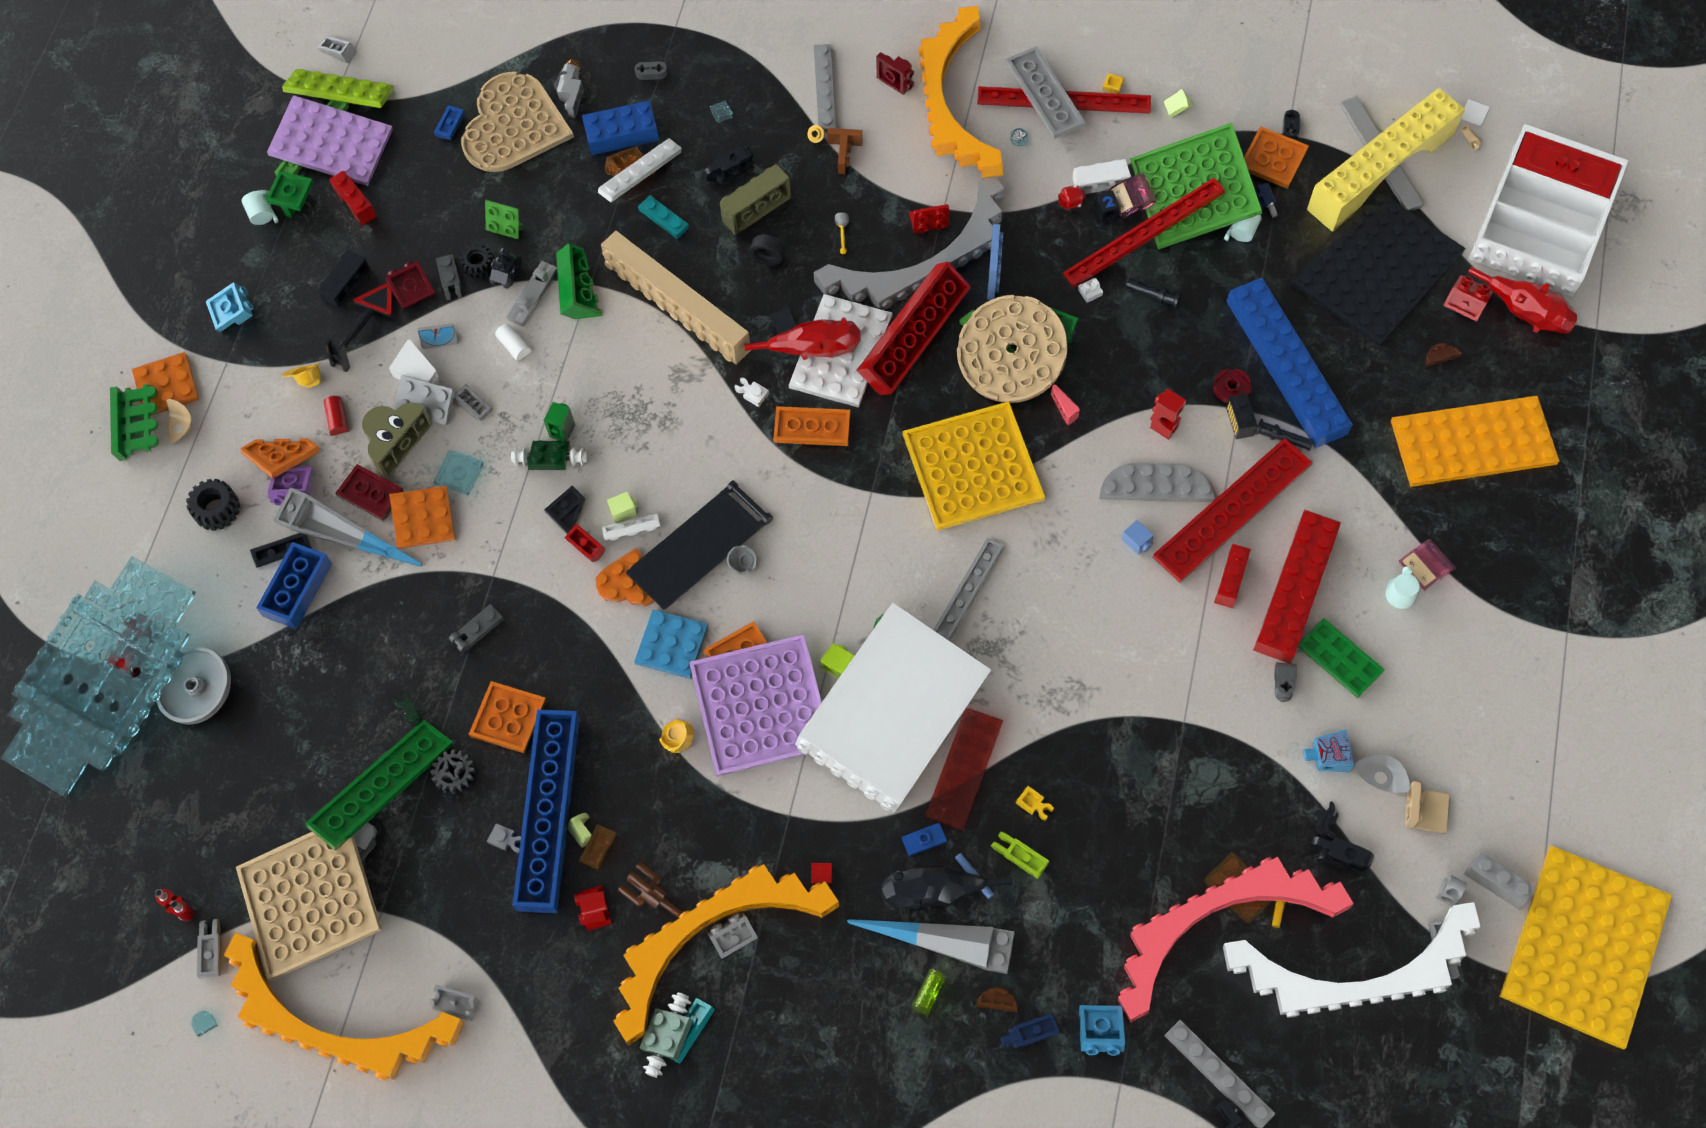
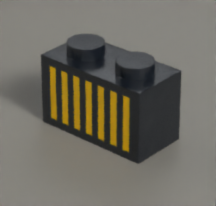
M1248 394L1229 397L1226 410L1236 440L1254 436L1258 425Z

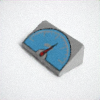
M453 323L417 328L423 349L458 344L457 331Z

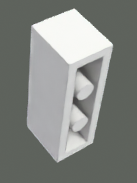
M1126 159L1079 166L1074 168L1073 171L1074 185H1078L1081 190L1083 189L1085 194L1111 190L1121 183L1128 187L1131 177Z

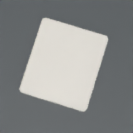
M1468 99L1461 119L1481 126L1489 106Z

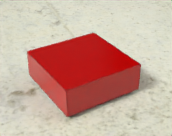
M811 863V885L822 884L823 882H826L827 885H832V863Z

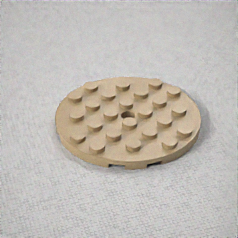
M1015 295L997 297L977 308L961 329L957 348L959 367L969 385L982 396L1003 403L1008 401L1009 403L1027 401L1046 391L1061 374L1067 358V337L1059 317L1050 307L1041 303L1040 300L1029 296ZM1010 345L1017 346L1015 353H1009L1007 348Z

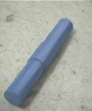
M962 853L955 857L966 873L979 875ZM989 887L981 890L988 899L994 896Z

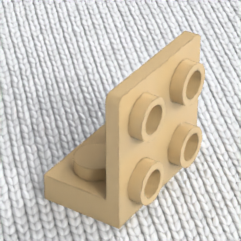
M1413 781L1409 792H1407L1405 827L1445 834L1447 832L1449 794L1422 790L1421 782Z

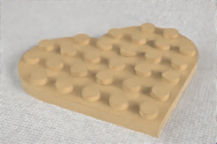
M506 72L494 76L482 86L481 93L477 97V107L480 115L471 120L466 126V131L461 138V145L465 157L473 166L484 171L499 172L513 168L574 138V135L536 78L529 74L522 75L517 74V72Z

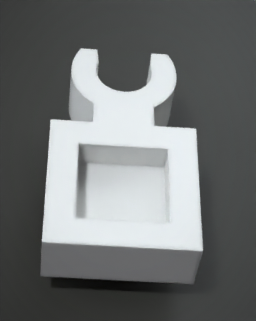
M745 378L740 379V382L744 384L743 387L735 385L736 392L744 393V399L758 407L769 395L768 389L756 382L749 385Z

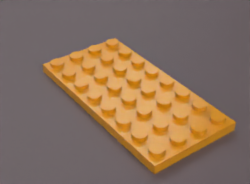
M1538 396L1398 416L1391 419L1410 487L1545 467L1559 463Z

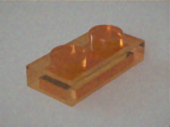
M597 824L579 860L580 863L599 870L616 836V832Z

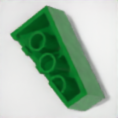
M568 243L556 253L560 314L573 319L600 317L602 312L597 307V294H594L592 289L594 283L587 272L589 266L584 248Z

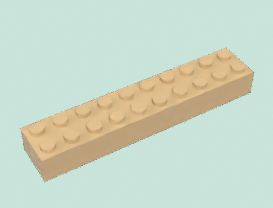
M615 231L601 244L605 265L609 270L616 271L622 280L630 282L635 290L643 292L648 300L656 302L661 310H666L674 320L682 322L687 330L695 332L701 341L705 340L709 343L710 347L714 351L722 353L727 361H732L737 365L751 351H745L744 347L745 343H750L747 330L619 232Z

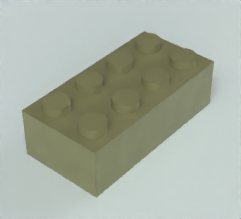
M775 164L767 168L759 176L753 177L744 186L738 187L735 192L725 196L720 201L722 222L734 235L755 223L791 198L789 177Z

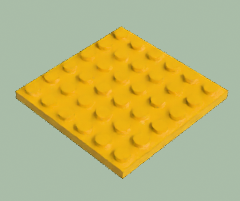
M1009 401L903 431V437L936 531L1045 501V495Z

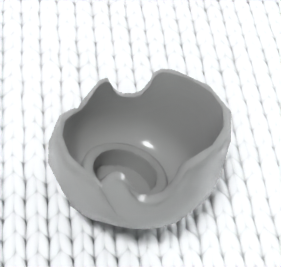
M746 545L735 546L728 553L727 563L734 572L748 574L757 567L758 556L751 547Z

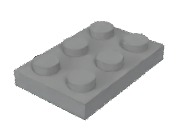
M401 375L394 410L407 403H417L425 407L431 421L447 425L449 423L455 388Z

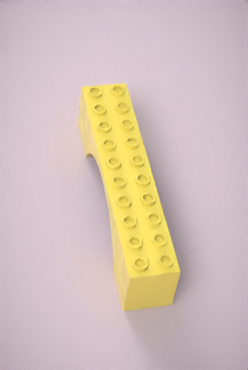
M1437 88L1318 182L1314 187L1307 210L1332 232L1335 231L1358 211L1374 189L1398 165L1421 150H1427L1431 154L1450 139L1457 130L1465 108L1442 89Z

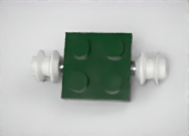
M532 441L530 453H528L525 447L522 451H518L516 447L511 452V462H514L515 466L519 462H522L523 466L527 464L528 470H566L567 461H570L573 466L576 463H580L583 466L587 462V451H584L583 448L580 451L572 448L570 451V441Z

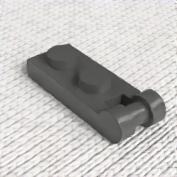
M490 604L460 630L452 633L449 640L458 646L457 649L461 653H464L504 619ZM467 636L468 639L463 641L462 638Z

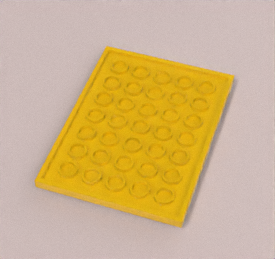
M1551 845L1548 848L1499 997L1620 1049H1626L1672 895Z

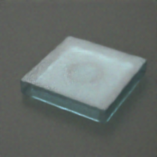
M449 450L433 482L435 485L447 486V489L469 495L484 463L481 460Z

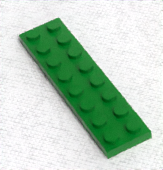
M423 720L305 823L306 827L336 851L424 773L432 763H435L438 760V756H443V752H447L452 748L453 742L427 721Z

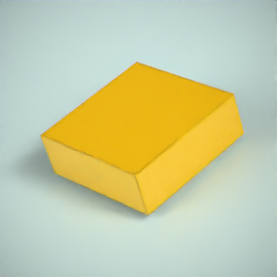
M1108 73L1102 90L1119 94L1124 83V77Z

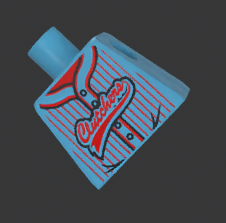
M1347 730L1317 737L1312 743V749L1303 750L1304 761L1315 760L1317 770L1348 773L1354 767Z

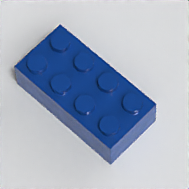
M650 100L582 115L591 155L659 141Z
M292 542L256 607L259 613L265 618L297 629L332 565L328 556Z

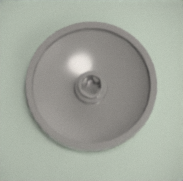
M191 647L176 653L164 664L156 680L155 699L160 711L169 719L180 724H197L209 719L222 707L229 694L231 685L229 667L219 654L208 648Z

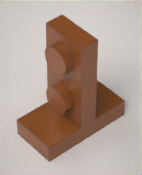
M828 128V144L840 145L838 174H845L846 167H849L850 157H847V154L851 153V145L862 146L863 130Z

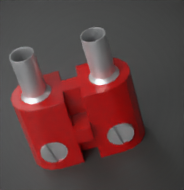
M167 889L155 891L156 901L166 908V912L170 915L174 914L182 921H189L193 918L194 909L186 904L181 896L177 897Z

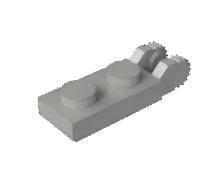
M213 919L212 934L208 935L207 921H201L199 923L200 928L197 940V977L199 979L220 976L221 967L220 920Z

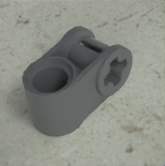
M1279 662L1275 664V697L1281 702L1289 701L1295 691L1296 664Z

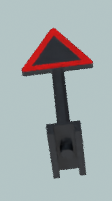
M387 283L353 299L354 304L367 309L342 342L339 343L328 338L324 343L332 367L339 364L342 365L344 372L349 370L350 364L346 352L374 312L388 317L392 316V291Z

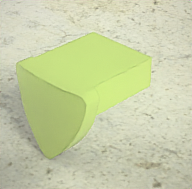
M1182 89L1164 101L1168 114L1171 117L1194 106L1193 101Z
M581 813L570 819L567 830L581 848L588 845L591 838L590 832L584 826V823L590 818L587 813Z

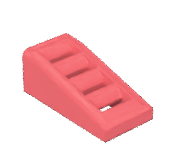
M1054 384L1051 396L1067 425H1070L1078 419L1080 408Z

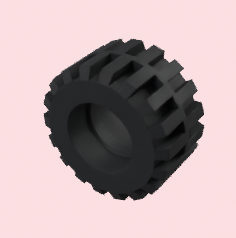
M207 479V482L201 481L199 482L200 485H195L193 487L194 490L188 493L190 498L186 499L188 504L186 507L200 527L203 526L206 530L210 528L212 531H216L217 528L221 530L224 529L225 525L230 526V522L237 519L235 515H239L240 512L238 509L240 508L239 499L223 480L220 482L219 479H214V481ZM221 499L220 504L216 508L206 510L210 502Z

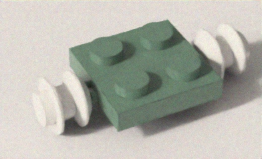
M677 993V995H672L674 1002L668 1004L672 1010L671 1012L655 1008L640 1045V1049L654 1054V1056L647 1057L649 1065L643 1066L646 1069L645 1073L657 1078L658 1075H663L660 1069L662 1066L667 1065L662 1059L663 1057L678 1060L693 1020L680 1015L688 1013L685 1006L686 1004H691L688 1000L689 997L685 994Z

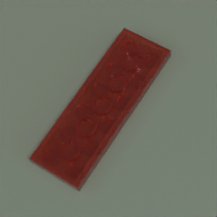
M967 707L965 708L927 809L926 818L964 831L1003 720Z

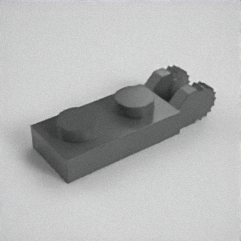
M453 254L436 258L442 288L447 301L451 300V293L449 291L451 289H456L455 292L458 298L462 297L461 283Z

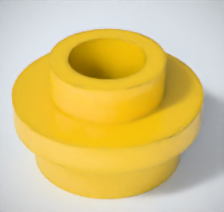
M813 125L809 128L807 135L811 142L819 143L824 139L825 132L821 126ZM814 131L818 132L817 137L813 136Z

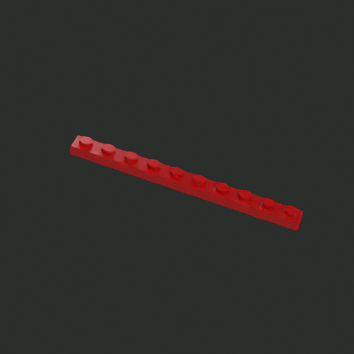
M978 86L977 105L1034 108L1021 88ZM1065 91L1077 110L1150 114L1151 95Z
M1212 178L1063 272L1064 277L1074 289L1225 193L1224 188L1215 178Z

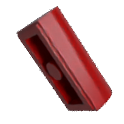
M340 396L325 398L323 403L330 435L334 436L349 432L342 398Z
M578 524L564 537L591 562L598 561L605 552V548Z

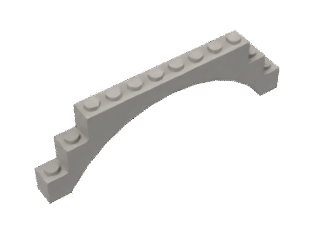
M996 176L983 178L978 181L977 202L969 222L962 233L947 248L934 257L912 267L874 273L852 271L828 264L814 272L815 284L825 295H834L841 289L851 302H861L868 296L877 309L890 308L895 302L902 301L908 295L915 292L936 264L949 262L956 269L965 266L968 261L979 258L983 253L991 250L993 224H999L1002 221V210L997 203L1003 200L1005 187Z

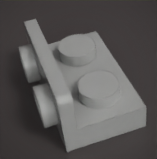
M736 913L728 919L727 923L723 925L721 923L710 929L711 932L708 933V936L721 959L758 938L744 913Z

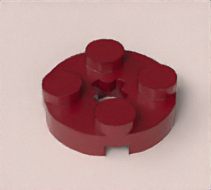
M1224 369L1215 378L1213 392L1221 401L1227 403L1231 396L1246 393L1249 396L1251 381L1249 376L1240 369ZM1228 384H1236V389L1229 388Z

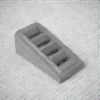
M326 36L318 46L319 51L346 63H349L357 52L351 42Z
M467 384L454 394L453 401L478 421H481L493 409ZM468 394L469 396L463 400L462 398ZM473 398L474 401L468 405L467 402ZM478 402L479 405L475 409H472V407ZM482 407H484L485 410L482 413L478 414L477 412Z

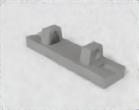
M541 261L508 313L507 319L524 327L556 276V266Z

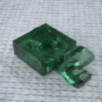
M402 692L404 700L398 702L396 698H393V702L398 708H404L406 711L403 714L408 722L413 721L417 726L422 722V719L410 703L408 695Z

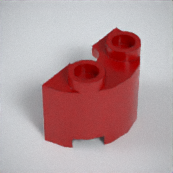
M603 885L574 894L576 905L580 906L582 913L578 914L581 926L586 925L589 931L612 924Z

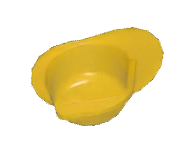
M321 362L290 369L282 373L281 376H292L300 386L313 387L321 383V373L318 367Z

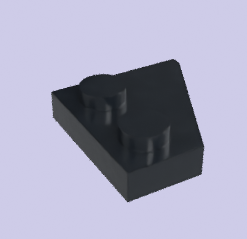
M572 485L546 507L544 512L568 534L577 523L585 503V497Z

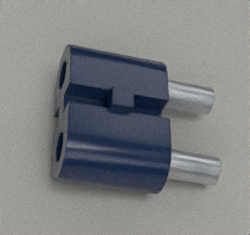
M1269 184L1258 185L1254 189L1261 209H1269L1272 217L1278 216L1274 206L1277 202Z

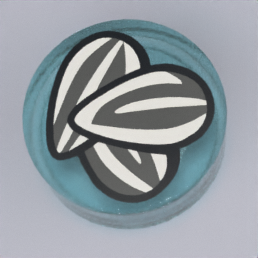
M1022 128L1014 129L1010 135L1011 143L1015 146L1026 144L1028 139L1026 130Z

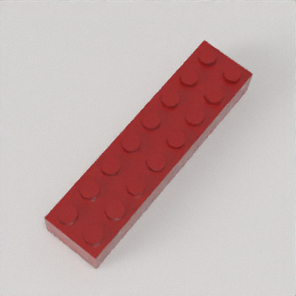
M949 262L939 263L933 267L856 371L879 395L893 393L971 288Z
M1304 509L1253 651L1291 664L1341 522Z

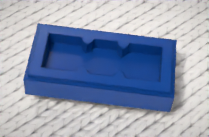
M940 823L902 837L909 857L947 843Z

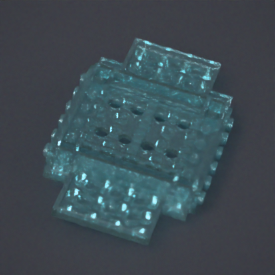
M131 556L111 588L95 580L85 596L77 593L70 601L65 613L59 618L54 630L48 635V639L43 647L38 650L32 664L27 667L25 675L15 686L12 695L17 697L18 700L8 713V716L23 725L1 759L67 797L88 763L101 771H105L114 755L120 757L127 750L128 743L139 731L140 724L149 715L154 702L160 698L161 691L170 682L173 672L181 665L185 654L180 651L189 639L190 634L176 627V624L197 592ZM88 641H94L95 643L91 651H87L85 648ZM108 649L110 651L109 658L102 660V651ZM124 658L126 662L125 666L121 669H118L116 667V662L119 659ZM139 667L141 674L137 678H133L132 670ZM71 674L73 681L65 685L64 677ZM87 683V692L81 694L79 692L80 685ZM102 692L104 695L103 700L96 703L94 697L97 693ZM114 701H118V710L115 712H111V703Z

